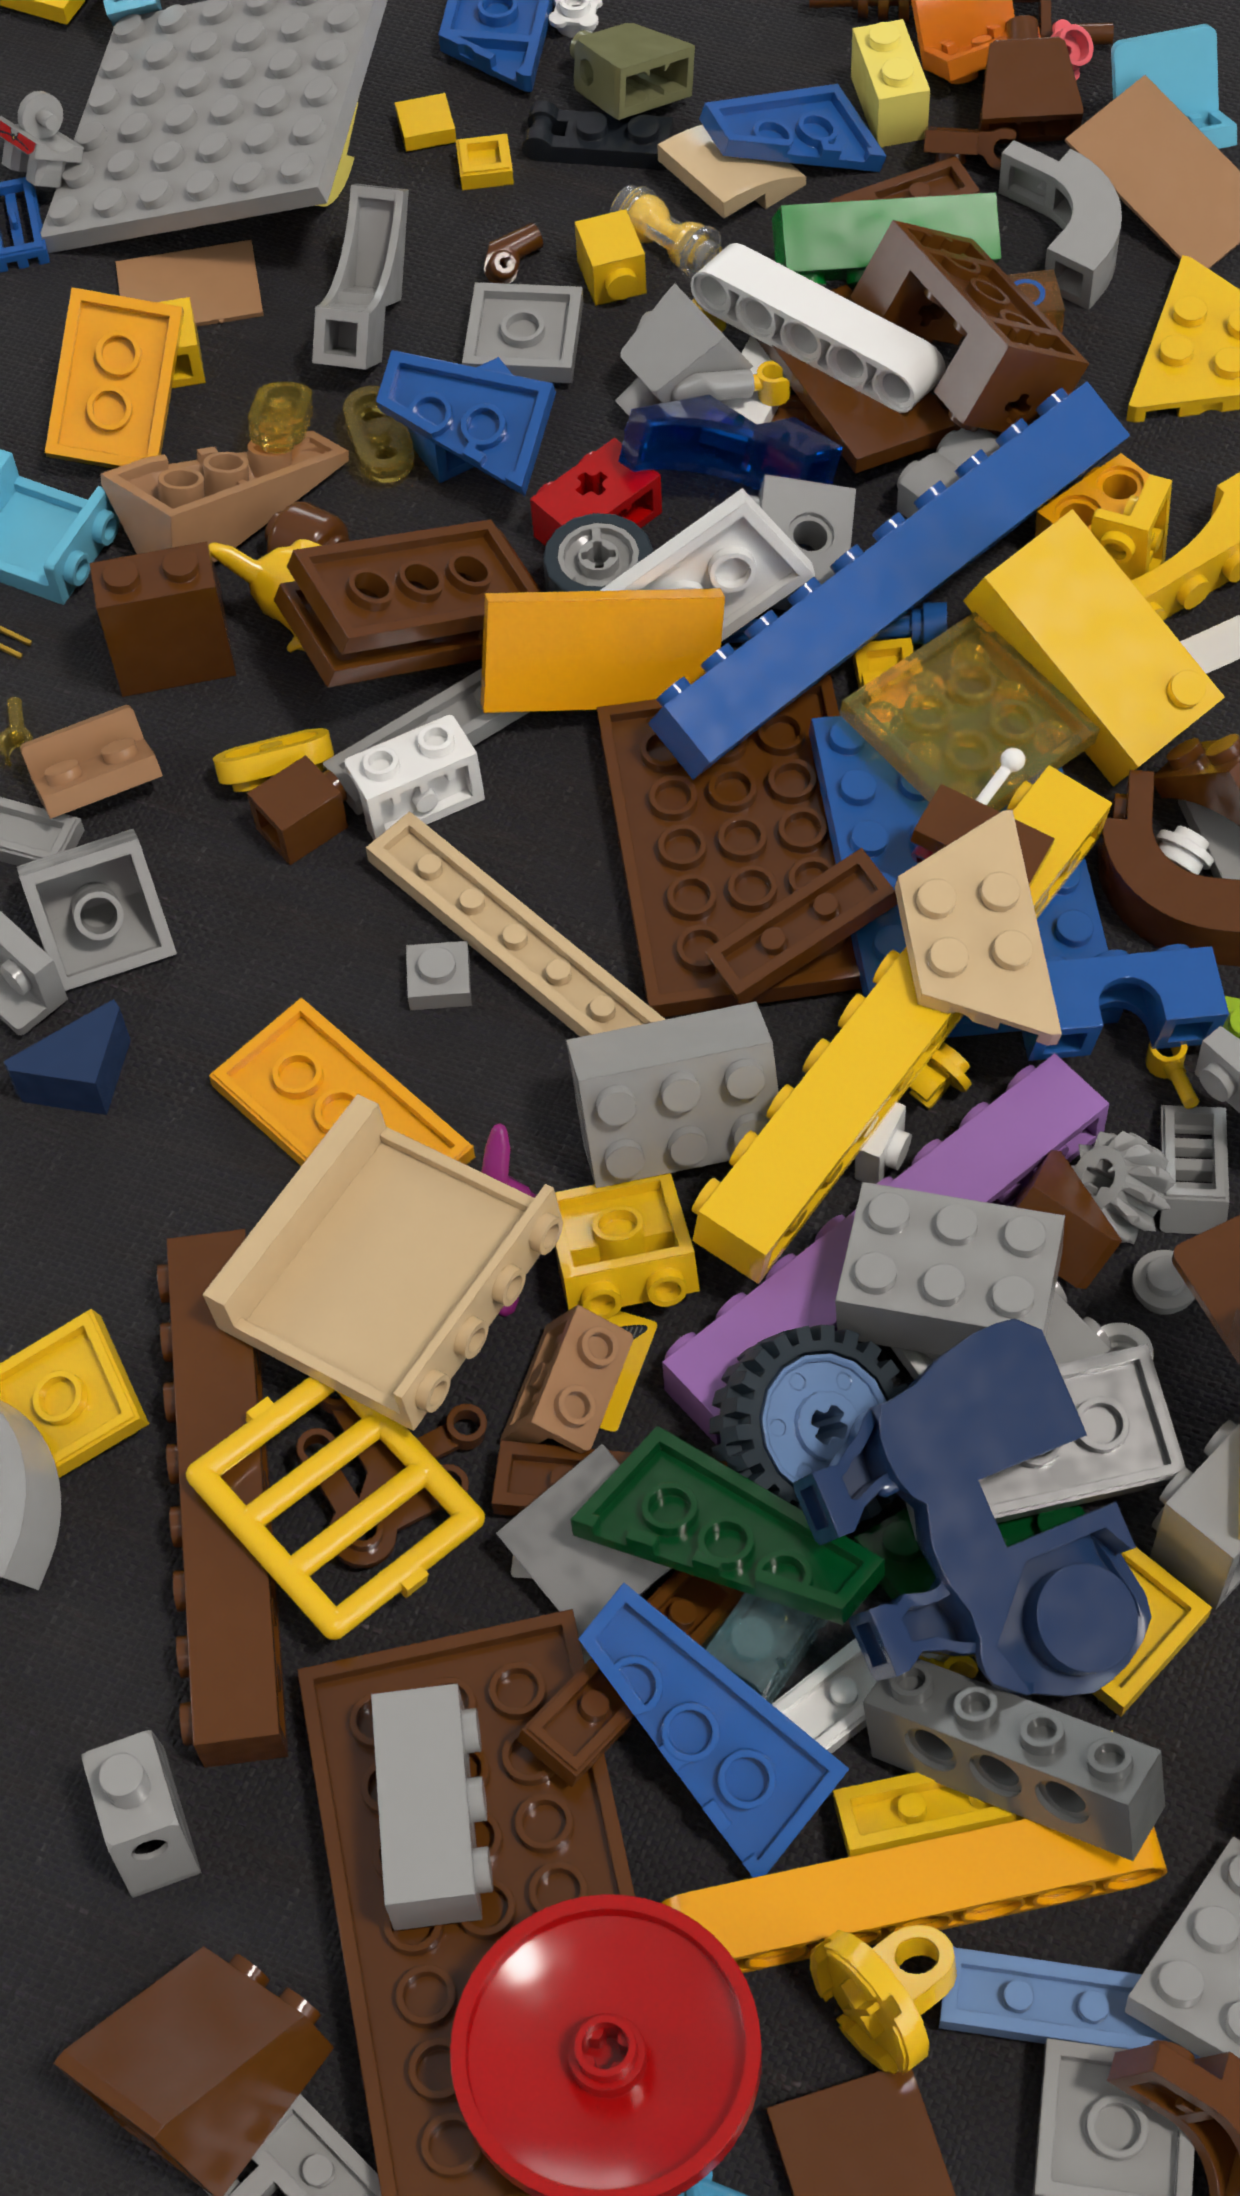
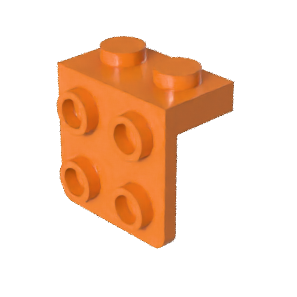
M911 0L923 69L948 80L951 84H962L976 79L979 76L978 71L984 70L986 67L989 43L995 40H1007L1006 24L1015 17L1012 0Z

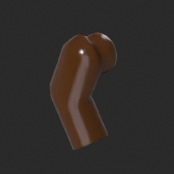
M530 223L489 243L483 271L490 282L510 284L517 276L520 258L543 248L541 233L534 223Z

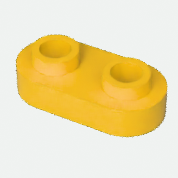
M315 728L234 747L214 756L213 762L220 784H232L233 791L245 792L253 790L265 782L267 777L276 775L305 755L320 771H323L322 763L334 756V750L329 730Z

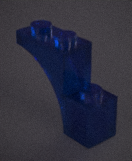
M704 395L631 409L629 421L624 431V441L618 462L633 472L655 469L698 472L735 481L760 491L765 474L832 485L843 447L795 417L756 424L713 396Z

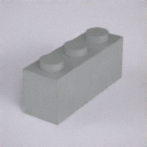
M458 1683L371 1694L384 1902L393 1929L395 1931L482 1920L480 1893L493 1892V1874L489 1847L477 1848L475 1822L487 1821V1803L483 1777H471L469 1753L482 1751L477 1708H464Z

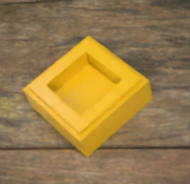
M445 93L395 102L396 117L406 152L456 142L455 126Z
M507 134L456 140L462 191L514 184Z

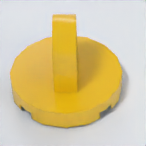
M925 1925L905 1926L891 1933L871 1948L854 1934L837 1930L814 1947L810 1955V1972L820 1998L823 1997L825 2002H827L833 1996L835 1997L844 2012L836 2018L840 2024L839 2028L863 2057L882 2071L892 2074L903 2071V2075L928 2056L929 2039L921 2015L949 1993L954 1987L957 1977L953 1944L943 1932ZM914 1956H927L937 1961V1964L931 1970L920 1974L907 1973L899 1968L905 1960Z

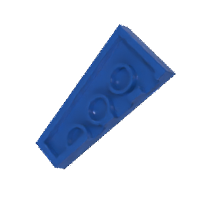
M623 1582L578 1640L701 1805L718 1831L734 1850L753 1878L764 1876L770 1871L841 1781L849 1768Z

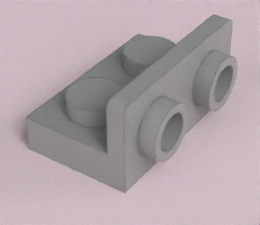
M0 911V1019L16 1034L24 1035L67 1001L68 997L54 960Z

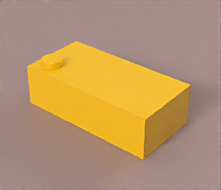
M1073 509L986 575L963 600L1113 787L1127 777L1130 770H1136L1225 698Z

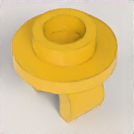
M943 1042L910 1085L911 1091L909 1093L930 1110L943 1096L949 1085H952L961 1092H966L972 1083L965 1073L970 1068V1065L956 1050Z

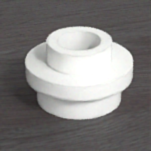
M1177 826L1174 832L1163 829L1160 830L1155 839L1159 844V848L1168 859L1191 873L1199 875L1202 869L1209 870L1214 862V858L1206 851L1209 842L1189 828Z

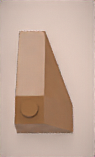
M307 431L251 440L248 443V451L240 453L218 452L215 446L197 449V460L168 464L165 454L146 457L101 473V485L137 554L206 541L208 545L216 542L236 548L265 526L274 514L282 512L287 506L296 502L349 461V451L315 431Z

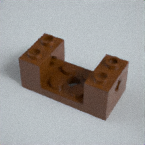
M892 220L850 296L857 305L931 344L934 340L958 344L961 337L965 336L961 346L935 388L934 393L949 409V418L955 424L968 431L976 432L979 428L1002 434L1021 418L1029 426L1040 418L1035 409L1062 387L1070 395L1090 364L971 238Z

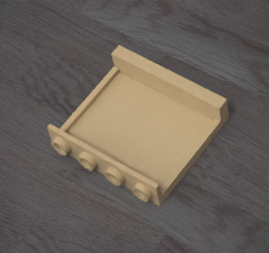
M357 1094L205 1290L203 1297L219 1329L414 1431L427 1412L432 1413L441 1406L448 1394L452 1377L465 1359H471L479 1353L486 1341L490 1324L503 1306L508 1307L517 1300L524 1287L526 1274L541 1254H548L555 1247L562 1232L563 1221L553 1187L545 1184L535 1198L386 1127L379 1104Z

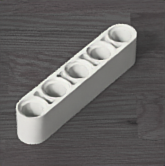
M738 243L729 244L692 277L690 283L691 292L701 308L711 315L771 347L773 345L899 413H906L911 410L940 382L946 371L941 353L928 341Z

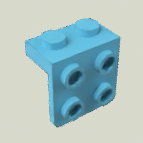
M1200 24L1122 39L1113 44L1111 48L1113 100L1146 75L1218 149L1237 145V124L1219 110L1217 33L1214 28L1208 24Z

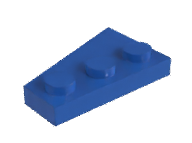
M838 84L706 102L699 118L723 156L873 172L881 171L887 157Z
M391 350L376 403L381 412L525 496L556 391L553 383Z

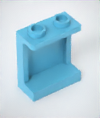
M0 449V582L64 605L75 588L81 586L86 581L90 573L89 563L94 562L104 546L110 545L115 539L120 525L119 518L103 487L98 486L87 500L21 477L18 474L13 454Z

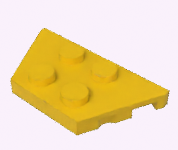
M1182 255L1130 399L1126 421L1133 423L1144 422L1146 412L1176 408L1178 417L1200 415L1208 410L1220 412L1240 410V289L1189 256Z

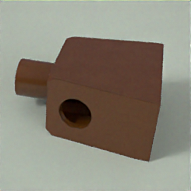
M1030 15L1016 16L1006 24L1007 40H995L989 43L978 129L989 131L1000 127H1008L1016 131V139H1000L996 144H1007L1013 140L1019 143L1065 140V138L1081 126L1083 118V105L1066 42L1060 37L1039 38L1038 20Z

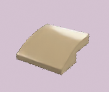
M703 124L687 129L657 144L658 161L723 218L728 217L754 200L764 209H767L806 185V176L791 163L723 156Z

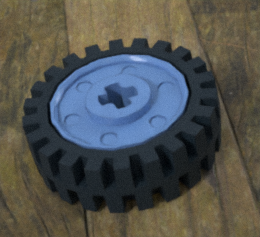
M821 1324L812 1327L808 1325L780 1332L757 1342L756 1345L742 1352L737 1357L739 1362L728 1367L721 1380L727 1385L715 1391L712 1406L720 1409V1414L710 1418L709 1434H718L721 1438V1444L711 1447L713 1457L717 1461L726 1460L728 1467L802 1510L793 1489V1482L812 1472L828 1467L834 1456L846 1442L857 1417L869 1408L882 1404L902 1393L908 1385L905 1383L895 1386L891 1379L900 1371L890 1359L879 1362L877 1357L882 1349L872 1341L857 1343L859 1334L849 1329L835 1331V1326ZM895 1493L888 1497H881L876 1494L864 1507L858 1524L882 1512L881 1506L893 1502L898 1495Z

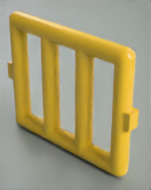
M308 1377L273 1403L267 1396L246 1412V1424L191 1463L186 1471V1479L192 1488L319 1631L330 1640H338L344 1637L399 1592L405 1598L409 1597L427 1582L429 1576L428 1569L477 1532L485 1522V1514L481 1507L407 1427L312 1377ZM336 1391L361 1419L245 1505L220 1476ZM380 1439L406 1468L290 1555L265 1526ZM425 1488L451 1517L336 1606L310 1576Z

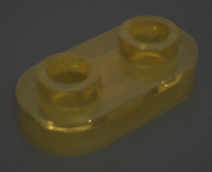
M273 382L260 387L257 390L248 414L249 439L268 453L281 454L293 450L294 445L301 443L305 439L313 415L312 390L308 386L296 382Z
M380 386L361 387L350 393L343 404L346 429L362 473L372 481L379 483L398 481L411 472L415 463L413 443L408 428L380 411L376 403Z

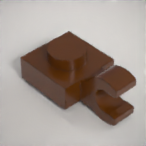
M927 126L925 130L924 152L935 153L934 162H940L957 156L961 164L966 163L967 154H981L992 168L1000 170L1001 158L997 157L994 153V145L1000 139H1016V131L1008 127L987 131L971 128Z

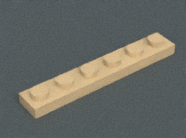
M410 811L366 847L368 861L460 938L468 941L472 948L580 1037L666 1020Z

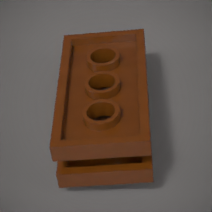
M490 519L293 550L287 568L295 581L280 583L274 597V602L324 683L329 688L482 659L485 593L542 591L503 532Z

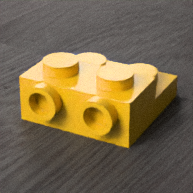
M671 1173L596 1188L594 1184L555 1192L563 1227L560 1238L554 1248L568 1311L580 1305L604 1319H609L616 1315L621 1307L649 1301L660 1307H669L681 1302L686 1294L700 1291L695 1252Z

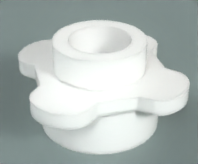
M553 0L555 9L549 14V23L557 28L562 35L573 38L581 30H588L590 32L595 30L599 23L596 12L603 5L602 0Z

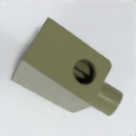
M624 23L595 33L581 30L573 37L570 44V54L575 60V89L618 120L692 96L695 45L635 23Z

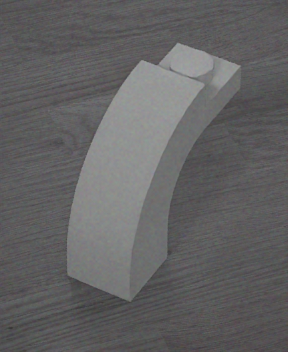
M1013 140L1002 152L998 193L1044 214L1061 227L1063 231L1047 248L1043 287L1089 310L1107 289L1115 271L1122 221L1121 204L1118 194L1105 173L1082 154L1070 149L1060 161H1057Z
M0 1400V1577L39 1590L50 1564L59 1533L61 1518L59 1476L51 1451L38 1429L20 1411Z

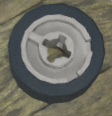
M593 513L573 518L557 528L546 543L543 566L547 592L600 591L654 552L648 535L635 522L615 514Z

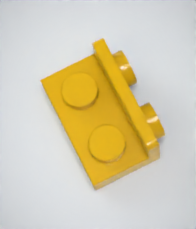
M1150 474L1140 496L1131 495L1129 497L1123 514L1099 508L1096 509L1092 517V534L1130 580L1155 569L1165 561L1172 480Z

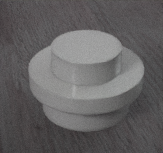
M1156 1250L1144 1255L1137 1262L1133 1270L1132 1289L1136 1298L1145 1308L1156 1314L1168 1315L1187 1308L1195 1299L1172 1263L1174 1252L1172 1250Z

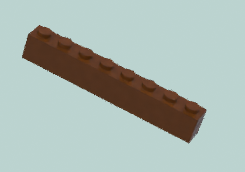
M245 1229L167 1238L168 1263L157 1265L160 1299L162 1304L170 1303L171 1322L160 1324L161 1348L165 1363L173 1362L174 1382L163 1384V1400L167 1422H176L177 1443L167 1444L166 1460L171 1485L179 1484L181 1505L170 1507L169 1521L174 1548L183 1547L184 1562L183 1570L173 1571V1593L177 1612H186L187 1635L176 1637V1656L180 1677H190L191 1702L180 1703V1729L184 1746H194L204 1768L289 1757L277 1582L186 1479V1471L189 1465L246 1424V1412L264 1399L261 1350L219 1329L203 1297L205 1290L246 1239L247 1233ZM267 1442L220 1476L245 1505L270 1488ZM271 1521L265 1527L273 1535V1522Z

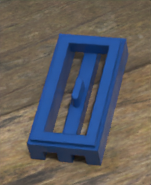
M26 177L0 182V196H5L14 246L4 248L0 228V273L9 271L7 263L17 261L19 269L29 267L28 259L38 257L40 265L50 263L46 242L41 238L43 223L35 185L28 182ZM23 191L25 192L34 242L26 244L15 194Z

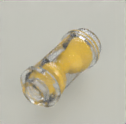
M628 185L618 193L612 203L610 213L624 209L627 210L640 243L656 242L667 249L670 260L681 270L682 274L690 279L722 251L721 234L718 230L698 222H679L670 216L667 205L656 195L655 191L647 186L636 187L635 185Z

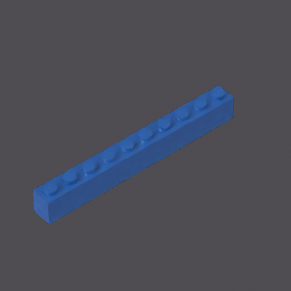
M1088 381L1070 395L1067 394L1063 387L1053 393L1035 409L1040 418L1029 426L1023 418L1011 425L995 440L1000 448L989 457L982 449L973 454L954 471L960 479L948 488L941 480L930 487L914 501L918 511L905 520L900 512L888 519L872 534L877 542L865 552H863L858 544L845 552L830 566L835 575L822 585L816 577L803 584L787 599L793 607L779 618L773 610L760 617L744 632L750 640L736 651L729 643L718 649L700 665L706 674L694 683L690 684L684 676L665 690L656 699L662 708L650 720L648 725L693 780L1034 515L1051 498L1066 490L1120 446L1130 434Z

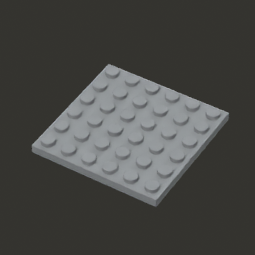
M207 0L183 6L176 4L165 10L141 15L129 14L115 23L73 140L84 147L82 162H66L65 170L62 173L63 185L61 188H56L41 230V238L45 240L48 252H59L326 204L330 196L388 0Z

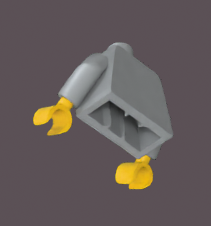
M674 284L652 311L646 312L641 317L636 332L622 348L620 357L638 377L615 401L637 424L660 402L679 420H687L705 406L721 400L751 398L754 391H757L758 399L767 406H780L790 398V382L787 378L783 377L782 367L774 361L762 363L757 369V374H752L750 369L753 365L722 333L726 329V322L701 308L695 298L691 301Z

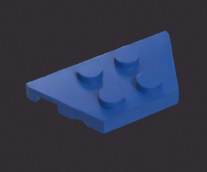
M448 0L438 34L440 51L526 92H532L549 25V14L553 9V0Z

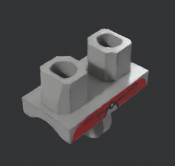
M34 91L28 94L20 103L17 112L19 124H13L0 116V137L5 140L2 164L11 170L27 172L26 180L35 186L61 188L63 185L62 173L65 170L66 162L81 163L84 147L58 131L63 121V108L60 101L50 93Z

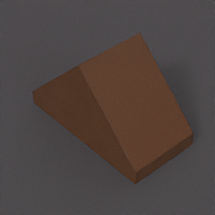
M1051 1150L1017 1196L1012 1207L1065 1215L1063 1249L1058 1276L1076 1288L1087 1289L1121 1244L1122 1240L1063 1153Z

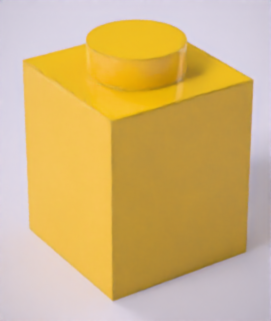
M624 209L575 221L577 262L595 306L647 293L645 253L627 210Z

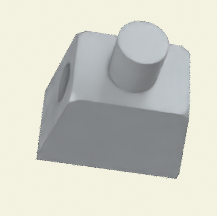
M152 1730L142 1731L83 1753L81 1755L108 1852L132 1898L200 1874L201 1869L166 1751ZM150 1840L165 1841L159 1849L145 1854L135 1853L137 1846Z

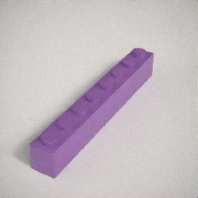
M1054 1053L1037 1068L1029 1065L1019 1071L1010 1081L1006 1092L990 1105L987 1102H981L972 1108L961 1121L959 1129L941 1142L939 1139H935L926 1144L915 1156L912 1166L897 1178L886 1177L877 1184L1012 1207L1017 1196L1051 1150L1061 1151L1070 1163L1080 1155L1079 1144L1092 1145L1096 1142L1099 1132H1104L1109 1103ZM856 1210L846 1218L843 1215L832 1218L818 1232L813 1244L797 1256L791 1253L782 1257L769 1270L766 1281L748 1295L742 1292L731 1297L720 1308L715 1321L697 1335L694 1332L683 1335L667 1351L665 1360L662 1362L664 1390L716 1445L721 1442L720 1435L709 1434L710 1418L720 1414V1409L712 1406L715 1391L727 1385L721 1378L728 1367L739 1362L737 1357L742 1352L770 1336L803 1326L833 1325L835 1326V1331H837L835 1300Z

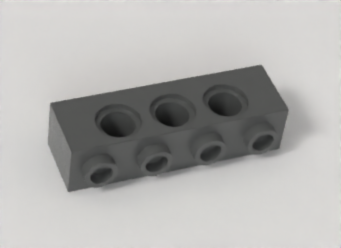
M918 1658L910 1671L898 1677L877 1681L863 1701L872 1757L911 1773H920L935 1780L936 1783L1131 1861H1134L1165 1808L1161 1750Z

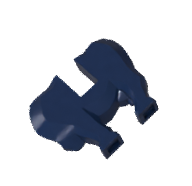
M1010 1319L995 1323L969 1335L937 1357L902 1393L882 1404L869 1408L857 1417L846 1442L834 1456L828 1467L812 1472L793 1482V1489L812 1535L820 1546L854 1532L864 1507L876 1494L881 1497H888L896 1493L914 1509L917 1544L936 1579L927 1592L903 1594L892 1599L888 1604L879 1605L849 1618V1623L866 1664L876 1681L898 1677L910 1671L921 1654L933 1653L948 1657L974 1656L978 1668L993 1687L1019 1697H1025L1030 1694L1057 1697L1092 1694L1112 1681L1129 1664L1144 1640L1152 1616L1144 1590L1121 1555L1122 1552L1132 1550L1136 1546L1117 1502L1089 1511L1006 1546L978 1481L1087 1436L1042 1329L1017 1319Z

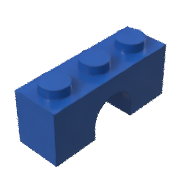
M1173 944L1162 947L1154 952L1128 954L1124 950H1108L1099 953L1095 957L1066 959L1060 955L1045 956L1062 1035L1057 1045L1047 1046L1036 1042L1038 1035L1024 1030L1021 1031L1028 1061L1048 1059L1054 1053L1059 1058L1091 1055L1104 1026L1100 1010L1118 1007L1133 1012L1143 1021L1149 1034L1152 1049L1180 1047L1184 1044H1187V1046L1202 1045V1041L1219 1026L1223 1027L1229 1015L1213 947L1189 948V946L1184 944Z

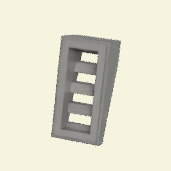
M1161 1105L1160 1151L1169 1160L1165 1171L1170 1173L1175 1182L1180 1180L1212 1183L1176 1182L1174 1186L1163 1193V1198L1166 1199L1171 1209L1159 1210L1160 1230L1165 1233L1200 1234L1226 1222L1228 1217L1229 1176L1226 1108L1196 1106L1192 1109H1186L1184 1106ZM1175 1133L1212 1135V1139L1175 1138ZM1189 1158H1212V1159H1189Z

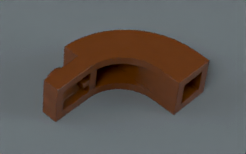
M1130 770L1126 794L1114 793L1112 817L1106 819L1096 852L1099 880L1110 905L1130 929L1159 949L1173 944H1184L1189 946V948L1212 946L1217 965L1240 967V880L1197 875L1182 869L1168 859L1159 848L1152 829L1154 771Z
M1155 2040L1146 2046L1115 2052L1107 2081L1166 2117L1184 2132L1202 2161L1207 2176L1210 2196H1240V2058L1229 2051L1195 2059L1194 2055L1186 2048L1163 2040Z

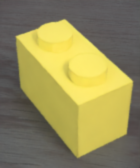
M904 20L880 22L852 28L851 79L872 135L880 147L924 140L929 120L930 88Z

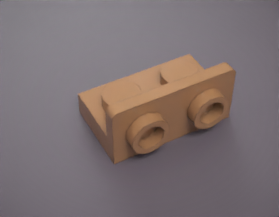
M123 705L25 742L20 746L21 754L37 795L50 819L163 776L156 756L145 741L135 713L129 705Z
M580 1305L573 1307L548 1323L500 1440L538 1444L548 1438L578 1453H585L590 1450L632 1345L633 1335Z

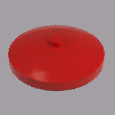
M601 1894L565 1900L546 1907L512 1927L490 1948L471 1974L457 2006L451 2033L450 2063L456 2098L473 2139L491 2164L512 2184L529 2195L677 2196L697 2184L720 2164L744 2130L753 2110L759 2089L762 2071V2044L759 2018L749 1985L731 1954L711 1932L681 1911L663 1903L629 1895Z

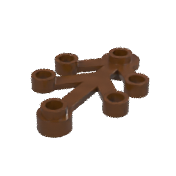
M328 1396L319 1403V1406L324 1411L334 1416L342 1432L361 1419L343 1398L333 1399ZM460 1404L449 1412L446 1424L417 1439L438 1460L458 1449L471 1450L478 1447L485 1438L487 1419L479 1407L473 1404ZM461 1419H470L477 1424L478 1430L471 1435H463L454 1428V1424ZM313 1428L304 1432L297 1442L298 1464H302L309 1458L304 1452L308 1446L315 1443L326 1446L335 1439L333 1434L322 1428ZM380 1439L357 1456L367 1474L359 1498L340 1469L319 1485L335 1514L329 1526L406 1468ZM452 1464L442 1465L468 1493L469 1481L466 1473L458 1466ZM423 1488L375 1525L373 1528L376 1533L372 1538L368 1540L357 1539L336 1557L344 1564L355 1568L376 1566L385 1561L394 1550L397 1532L439 1510H446Z

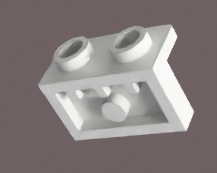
M446 715L352 755L344 761L346 771L359 791L367 829L373 840L377 839L409 811L427 825L485 800L477 752L452 715Z

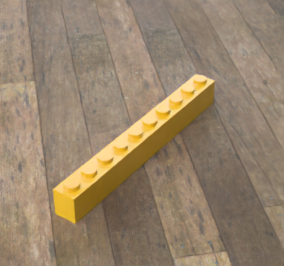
M1048 765L1034 784L1025 780L1017 789L1007 807V810H1013L1014 819L1055 838L1051 851L1030 886L1037 919L1100 838L1112 806V802ZM905 947L901 954L892 949L886 955L873 977V982L876 983V986L867 997L859 993L853 997L839 1019L838 1026L842 1028L831 1043L822 1038L815 1045L804 1063L802 1071L806 1075L795 1088L786 1084L778 1092L766 1114L770 1121L759 1135L751 1130L746 1133L730 1158L729 1164L733 1168L722 1182L712 1178L701 1190L693 1204L692 1212L698 1216L692 1241L757 1284L765 1277L895 1104L923 1070L935 1051L939 1049L964 1016L962 1013L952 1012L947 1014L918 1004L907 947Z

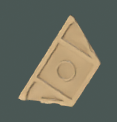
M1005 810L902 873L897 878L895 893L916 997L919 1005L947 1014L952 1012L962 1013L968 1016L972 1022L998 1029L1000 1023L1038 1035L1036 1039L1038 1043L1047 1046L1057 1045L1062 1032L1013 810Z

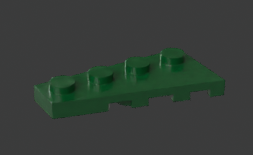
M659 1426L654 1428L570 1519L573 1536L841 1625L845 1624L885 1576L884 1558L845 1535L820 1546L815 1541L802 1510Z

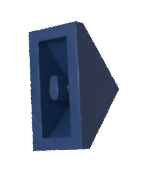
M113 999L8 1058L3 1063L16 1094L22 1102L107 1115L131 1039L120 1007Z

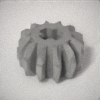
M1100 1131L1094 1146L1079 1144L1080 1160L1071 1167L1121 1238V1243L1134 1244L1139 1229L1143 1231H1156L1154 1215L1158 1210L1171 1209L1166 1199L1163 1198V1193L1176 1184L1170 1173L1165 1171L1169 1160L1164 1157L1163 1153L1147 1144V1140L1135 1133H1126L1124 1131L1118 1135Z

